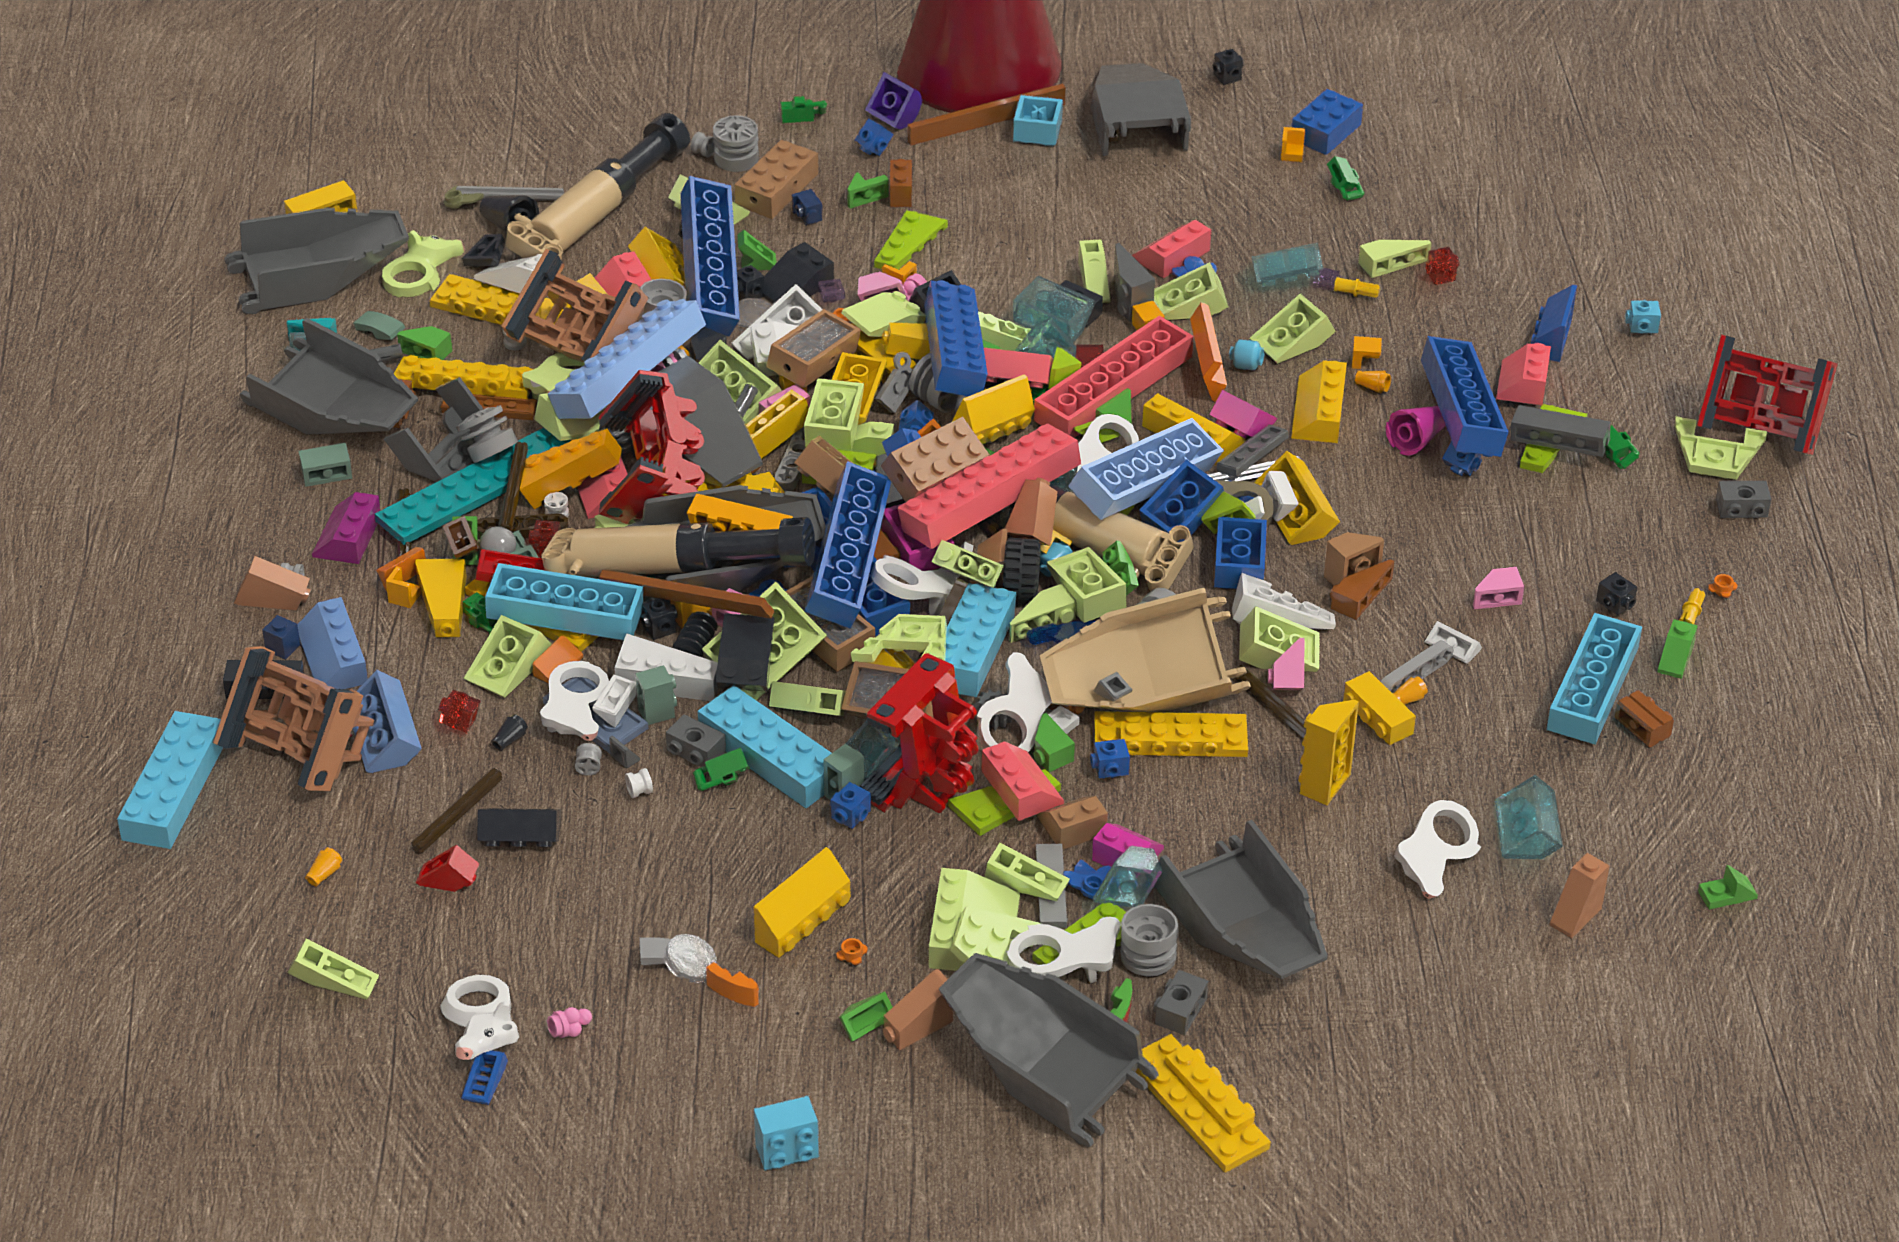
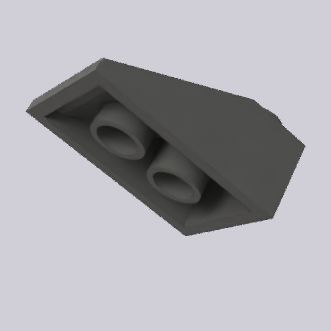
M1116 243L1114 285L1117 308L1120 315L1124 316L1131 323L1134 305L1154 301L1155 278L1120 243Z

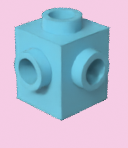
M1646 300L1631 301L1630 310H1626L1625 322L1629 323L1631 333H1658L1661 318L1659 302Z

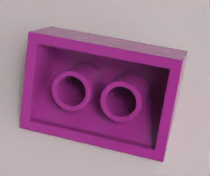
M355 492L336 505L312 552V557L359 564L378 525L375 521V513L380 511L379 496Z

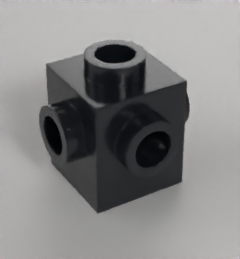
M1233 48L1214 54V63L1212 64L1213 75L1222 85L1242 80L1244 61Z
M752 265L737 270L738 299L743 304L763 298L764 275Z
M1614 572L1599 582L1596 601L1616 615H1620L1635 605L1637 586L1617 572Z
M660 598L642 604L643 614L640 615L641 623L653 640L676 633L675 619L678 618V613L673 604L670 605L668 600Z

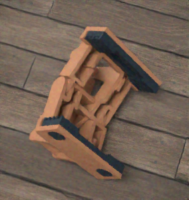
M545 249L501 327L510 339L519 343L526 336L571 359L585 362L587 359L595 357L602 347L610 345L616 336L625 333L631 324L638 322L644 312L643 307L649 298L637 284L626 280L616 297L602 294L560 274L565 265L558 253ZM546 296H548L554 305L544 320L536 316V313ZM566 303H568V304L574 306L573 308H574L575 310L570 309V308H567V307H566V306H567ZM563 309V311H562L560 317L558 318L556 324H554V322H555V320L557 319L559 313H560L561 310Z
M265 647L245 648L213 743L225 749L238 746L243 747L245 738L248 737L276 750H284L286 754L304 764L298 785L312 791H330L334 780L339 776L343 762L360 761L362 758L360 753L369 727L373 726L374 723L372 718L360 715L363 707L361 702L364 695L351 689L341 690L327 686L323 681L273 662L275 652ZM262 685L275 690L268 710H254ZM284 694H285V697H284V700H283V703H282L280 712H279V714H278V711H279V708H280V705H281L283 696H284ZM281 718L287 725L280 723L276 720ZM359 726L351 750H345L349 737L353 736L351 733L352 728Z

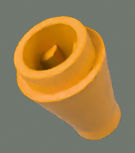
M1357 371L1355 383L1378 393L1387 392L1391 385V375L1387 374L1386 371Z
M1416 676L1415 678L1410 677L1393 694L1406 705L1423 699L1428 690L1424 681Z
M328 847L325 850H321L308 874L305 876L307 882L317 887L323 880L341 867V856L335 850Z

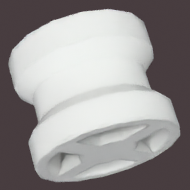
M560 492L548 494L544 499L545 514L558 513L568 518V497Z
M646 768L641 769L636 774H625L626 786L631 798L638 797L640 793H653L651 777Z

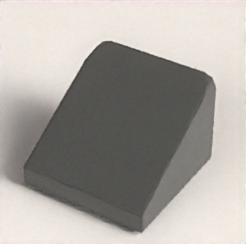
M1115 672L1098 681L1094 692L1114 702L1131 693L1132 688L1118 672Z
M614 736L609 737L610 756L622 766L629 768L640 761V758Z

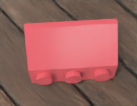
M1193 220L1159 238L1132 256L1141 265L1164 279L1172 274V268L1184 266L1186 257H1200L1210 251L1211 229L1197 220Z
M634 251L613 256L595 277L604 291L614 297L617 296L625 280L637 284L639 288L645 282L651 280Z
M1528 343L1503 359L1496 399L1543 405L1551 346H1545L1541 343Z
M984 348L988 373L986 382L997 383V379L1009 381L1021 375H1026L1029 386L1032 388L1042 389L1043 385H1049L1054 360L1051 355Z
M621 456L618 465L594 478H591L590 475L587 476L581 485L577 486L588 519L595 518L599 514L600 502L628 475Z
M1005 741L982 750V773L1018 821L1064 804V799L1027 751Z

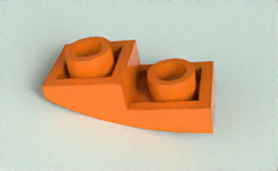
M715 962L706 967L707 986L712 990L740 1004L752 1007L759 1004V987L752 978L746 977L742 972L731 976L728 970L722 969Z

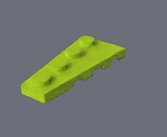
M907 210L874 260V268L882 269V266L887 264L899 270L912 258L914 252L921 251L928 240L932 241L937 237L938 231H944L948 227V220Z
M1543 404L1540 408L1587 417L1586 413L1559 408L1553 405ZM1527 443L1520 462V468L1543 473L1556 458L1560 449Z
M1043 769L1042 772L1057 792L1061 791V783L1046 769ZM993 786L948 799V807L979 836L1015 817Z
M1107 899L1065 929V931L1075 934L1095 925L1100 919L1105 917H1115L1121 923L1126 912L1110 899ZM1121 927L1116 937V947L1121 945ZM1043 945L1033 952L1032 960L1038 965L1048 964L1056 960L1060 954L1053 947Z

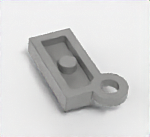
M899 352L895 355L893 364L896 369L892 370L875 397L883 407L892 413L897 411L910 390L909 381L913 370L910 368L911 358L905 352ZM902 357H903L904 360H905V363H904L903 366L900 364V359H901Z

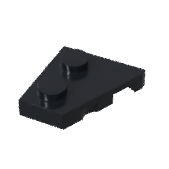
M485 234L461 258L464 266H498L505 245L503 235Z

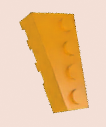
M604 429L599 432H593L583 438L574 439L564 445L552 447L545 452L533 454L525 460L519 490L531 506L536 509L542 506L541 501L548 494L559 492L568 486L575 488L581 485L587 476L590 475L591 478H594L618 465L622 448L610 431Z
M697 493L687 511L690 523L708 522L712 524L715 532L779 529L783 518H793L790 515Z

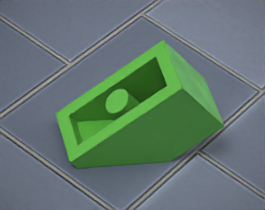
M433 326L399 331L397 333L398 344L400 343L402 353L415 355L418 358L429 359L436 357L444 360L452 352L451 333Z
M1673 619L1666 638L1658 673L1682 679L1694 648L1698 625Z
M1044 713L1041 716L1036 734L1033 755L1037 764L1042 765L1048 772H1052L1074 761L1075 743L1047 713Z

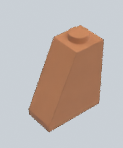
M1042 478L1025 480L1005 527L1008 535L1013 538L1038 539L1040 545L1050 546L1057 491L1049 486L1050 482Z
M254 556L234 604L297 610L300 602L305 603L311 589H308L307 585L310 578Z
M1586 853L1572 867L1550 921L1551 927L1573 938L1602 909L1610 865Z
M939 969L931 972L884 1015V1037L899 1050L953 1022V1011L939 992V988L948 979Z

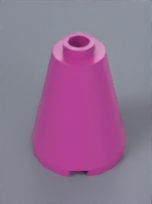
M1432 406L1398 410L1390 415L1391 417L1386 422L1385 428L1390 445L1393 448L1397 447L1402 455L1411 456L1420 452L1446 425L1439 407Z

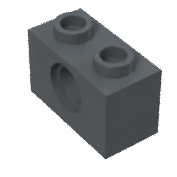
M1719 481L1716 503L1720 518L1768 517L1771 496L1767 481Z
M685 714L666 731L667 750L692 762L694 765L706 766V761L726 753L724 733Z
M1178 970L1175 977L1167 981L1164 995L1158 997L1153 1007V1012L1156 1013L1155 1024L1186 1035L1207 1000L1209 981Z

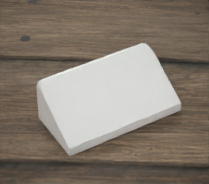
M1268 471L1262 487L1268 491L1273 499L1274 520L1280 521L1298 506V501L1286 474L1282 471Z
M1438 621L1424 641L1431 646L1440 640L1445 641L1454 649L1452 657L1466 664L1482 648L1478 641Z
M613 675L592 707V710L610 725L616 727L636 696V682Z

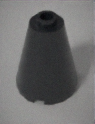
M526 195L486 196L482 199L479 206L480 214L505 233H507L509 223L516 221V214L525 216L530 220L539 215L537 202Z

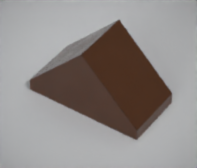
M465 515L443 525L456 559H462L481 550Z

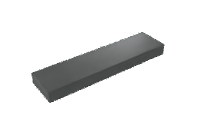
M1269 424L1217 463V471L1237 477L1288 439L1289 430Z

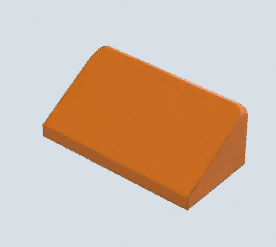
M415 547L376 570L386 591V580L396 566L402 569L403 581H407L417 575L416 559H426L423 548Z
M562 635L533 662V676L549 684L550 674L556 667L567 662L580 661L584 657L583 653Z

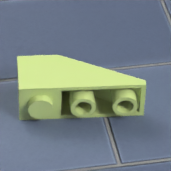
M1102 240L1079 241V267L1084 288L1103 296V303L1110 302Z
M978 311L982 340L999 346L1001 350L1017 351L1040 348L1038 333L1034 330L1023 328L1010 321H1004L995 318L991 314H984Z
M941 540L932 560L933 563L943 569L994 588L1003 568L1002 564L944 540Z
M1063 584L1040 591L1010 622L1009 641L1012 643L1075 620L1076 600Z
M772 681L769 706L844 716V710L841 707L846 691Z

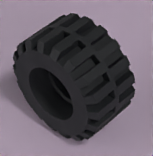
M1008 538L1005 545L1003 588L1016 592V600H1033L1038 594L1039 540Z

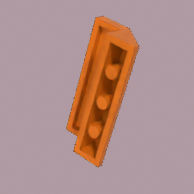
M1200 303L1191 316L1190 322L1202 375L1212 401L1216 402L1221 391L1226 388L1227 382L1209 305Z

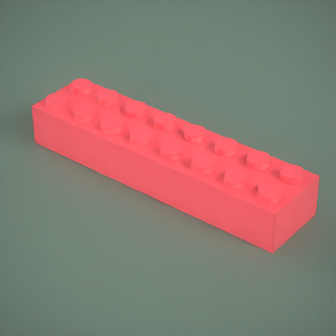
M1161 316L1156 317L1034 399V421L1041 426L1048 423L1075 438L1079 433L1074 431V427L1094 421L1096 419V409L1127 388L1131 390L1132 399L1192 358L1193 335Z
M1048 423L1040 426L1037 430L1022 436L1012 444L1003 447L996 453L983 458L978 463L965 468L962 472L947 478L944 482L899 506L898 512L902 532L930 549L935 548L940 544L941 540L947 541L1016 502L1026 479L1036 480L1037 478H1042L1051 482L1081 465L1078 440Z

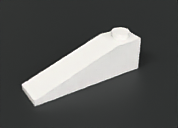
M795 284L753 324L779 322L799 326L822 309ZM751 326L731 343L747 360L753 358L750 340Z
M1243 573L1241 574L1232 606L1233 619L1240 624L1256 606L1307 628H1335V615L1308 601L1300 603L1292 597L1293 594L1287 591L1281 594L1271 589V583Z

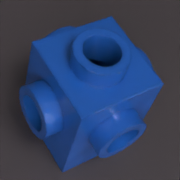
M868 118L860 129L855 141L861 144L860 149L865 153L871 155L873 152L881 156L894 134Z
M917 400L901 411L899 430L905 428L917 430L918 432L934 419V413Z
M1452 441L1442 457L1444 463L1451 467L1450 470L1460 476L1463 474L1471 476L1473 471L1476 472L1482 462L1481 454L1460 453L1455 450Z
M1125 739L1094 742V753L1090 754V763L1092 769L1096 768L1098 778L1129 775L1130 756Z
M849 782L831 798V818L853 829L860 821L865 820L871 811V793Z

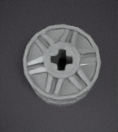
M735 115L721 118L713 126L714 160L717 166L731 172L751 169L759 161L758 126L755 121L745 116Z
M653 279L645 282L640 289L649 299L643 307L644 312L642 316L655 309L660 301L666 299L669 301L686 299L687 292L685 287L670 279Z
M930 353L925 355L912 371L909 381V389L912 394L929 402L931 406L941 412L953 411L961 404L962 399L966 397L935 390Z
M501 405L482 409L466 417L461 424L456 426L458 432L468 428L470 430L469 433L461 437L462 440L472 438L475 440V443L467 448L473 463L490 457L518 442L512 427L502 430L499 425L507 420V417L503 416L498 419L494 417L503 411Z
M1154 904L1138 905L1128 910L1121 921L1122 940L1120 956L1123 965L1133 973L1144 976H1156L1168 972L1174 966L1177 959V917L1165 907Z

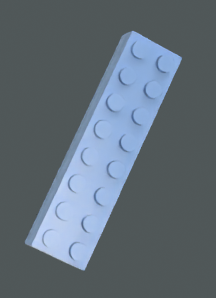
M666 299L657 303V307L645 313L640 321L631 324L625 333L616 336L610 345L602 347L595 357L587 359L581 368L572 371L566 380L557 383L555 388L548 393V396L558 419L592 418L612 402L638 370L650 371L702 329L706 323L697 301H686V299L678 301Z
M1191 418L1082 466L1068 487L1087 505L1095 516L1102 520L1152 497L1186 459L1203 472H1206L1212 468L1224 450Z

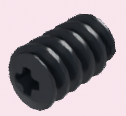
M697 611L692 613L685 622L672 648L703 657L702 648L714 637L715 631L718 628L717 621L713 616L705 612Z

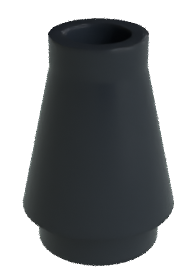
M513 714L511 717L508 716L495 737L491 740L492 745L497 750L503 751L507 746L526 734L525 731L528 729L526 722L516 714Z

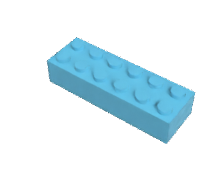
M501 563L497 565L485 596L486 618L498 620L503 615L521 624L624 640L626 633L634 636L643 610V586Z
M968 583L947 626L945 661L954 665L959 694L977 697L1008 632L1010 622L1015 617L1016 592L1008 591L1004 588L997 589L982 584Z
M1594 613L1550 707L1547 724L1548 731L1596 744L1638 651L1642 626Z
M735 685L698 710L699 722L725 734L727 753L741 748L752 771L800 805L808 808L824 796V759L832 753Z
M178 711L173 713L117 818L122 841L167 849L172 848L223 747L213 743L221 719Z

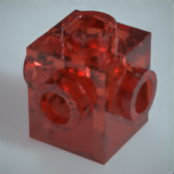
M1450 247L1428 251L1425 268L1433 283L1439 285L1456 281L1459 258L1452 252Z
M536 520L534 530H530L529 544H533V549L539 558H542L543 552L555 533L561 530L560 522Z
M453 689L447 698L443 697L438 708V711L441 712L439 722L448 725L450 728L467 733L476 721L481 700Z

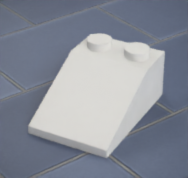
M542 254L500 263L498 266H492L475 274L474 279L521 293Z
M779 322L751 324L750 340L755 368L765 376L778 375L773 370L767 368L771 344L798 327L797 325Z

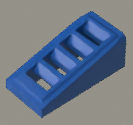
M490 1050L475 1057L461 1097L462 1100L489 1105L508 1062L505 1053ZM485 1064L494 1065L493 1068L484 1067V1066H485ZM484 1072L491 1074V1076H481L480 1074ZM477 1081H481L488 1083V1085L483 1086L478 1085L476 1083ZM473 1089L485 1092L484 1096L471 1093Z

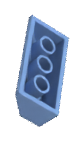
M342 597L317 603L298 623L300 642L313 678L325 682L327 686L341 690L363 685L368 679L366 663Z
M376 670L357 690L358 693L364 695L361 702L363 707L360 715L374 720L373 726L369 727L361 750L365 770L368 773L405 766L422 749L400 680ZM359 726L353 728L355 736Z

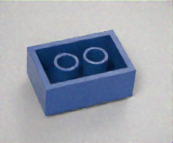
M1326 89L1292 118L1291 128L1305 129L1304 146L1327 155L1361 125L1363 104L1335 91Z
M1186 459L1139 510L1141 521L1167 533L1173 527L1182 525L1187 527L1192 535L1203 523L1202 516L1224 491L1223 486ZM1180 539L1177 542H1183L1185 539Z
M1218 517L1214 587L1237 589L1242 573L1264 580L1267 520Z

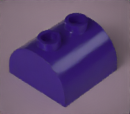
M884 72L865 110L897 129H904L918 116L922 105V97L914 88Z

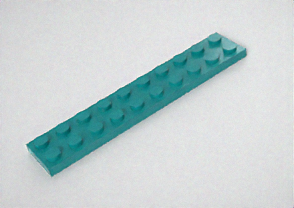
M542 428L518 440V442H526L528 444L526 457L528 458L533 454L545 452L552 447L564 445L574 439L560 441L547 429ZM515 444L490 457L475 462L375 513V521L405 545L406 542H411L452 521V517L461 516L506 493Z

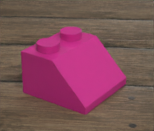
M1224 390L1221 391L1209 414L1217 418L1216 424L1228 429L1229 425L1236 428L1234 433L1245 439L1248 435L1253 437L1269 424L1273 425L1277 420L1276 417Z
M1106 823L1093 838L1092 860L1103 866L1109 865L1114 871L1138 881L1163 851L1164 845L1121 825Z

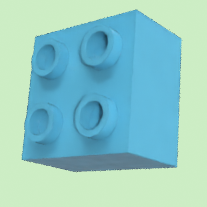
M1020 95L1014 118L1013 141L1056 145L1062 123L1063 100Z
M809 1096L754 1109L755 1145L764 1170L780 1168L785 1165L819 1157L818 1120Z

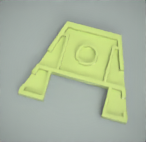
M1682 417L1675 418L1674 427L1689 472L1737 480L1766 441L1767 431L1746 428L1744 443L1695 436L1697 420Z
M898 614L879 629L880 634L877 637H869L864 641L862 649L855 648L851 652L852 662L874 663L882 649H893L894 651L916 650L917 652H924L922 656L925 653H929L945 661L946 618L945 616Z
M966 906L961 913L950 951L963 963L974 953L1003 960L1010 936L1015 938L1018 934L1027 931L1028 925L1040 923Z

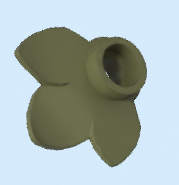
M455 186L445 194L444 205L451 209H457L463 204H470L481 200L484 194H462L460 190H456L457 186Z

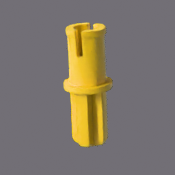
M1336 277L1334 291L1351 293L1355 297L1363 295L1377 298L1380 286L1378 284L1361 282L1360 279L1355 281Z
M1695 588L1691 592L1688 601L1682 606L1683 612L1679 621L1690 624L1695 623L1696 618L1702 612L1701 605L1705 598L1704 591Z

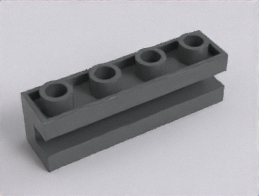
M1519 405L1511 421V441L1603 457L1605 445H1608L1610 441L1611 421Z

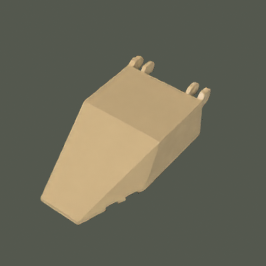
M1200 588L1104 614L1099 620L1089 626H1085L1077 634L1069 639L1066 638L1040 655L1052 704L1134 712H1167L1238 694L1251 687L1249 681H1242L1231 685L1230 678L1240 677L1247 672L1245 667L1225 670L1212 623L1229 619L1231 617L1230 612L1222 611L1211 615L1208 608L1225 605L1227 603L1226 598H1207L1205 588ZM1118 672L1132 688L1131 693L1113 702L1094 692L1098 681Z

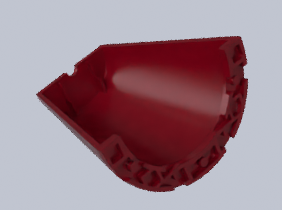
M920 0L898 67L897 79L917 90L921 94L923 104L948 113L1055 86L1060 77L1061 57L1043 0Z

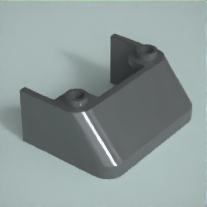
M460 377L436 388L449 407L444 412L442 418L449 434L429 454H427L409 428L384 438V441L408 471L435 482L456 473L473 462L467 448L475 443L474 438L462 440L461 437L469 433L470 430L468 428L458 432L456 426L461 424L466 417L483 408Z

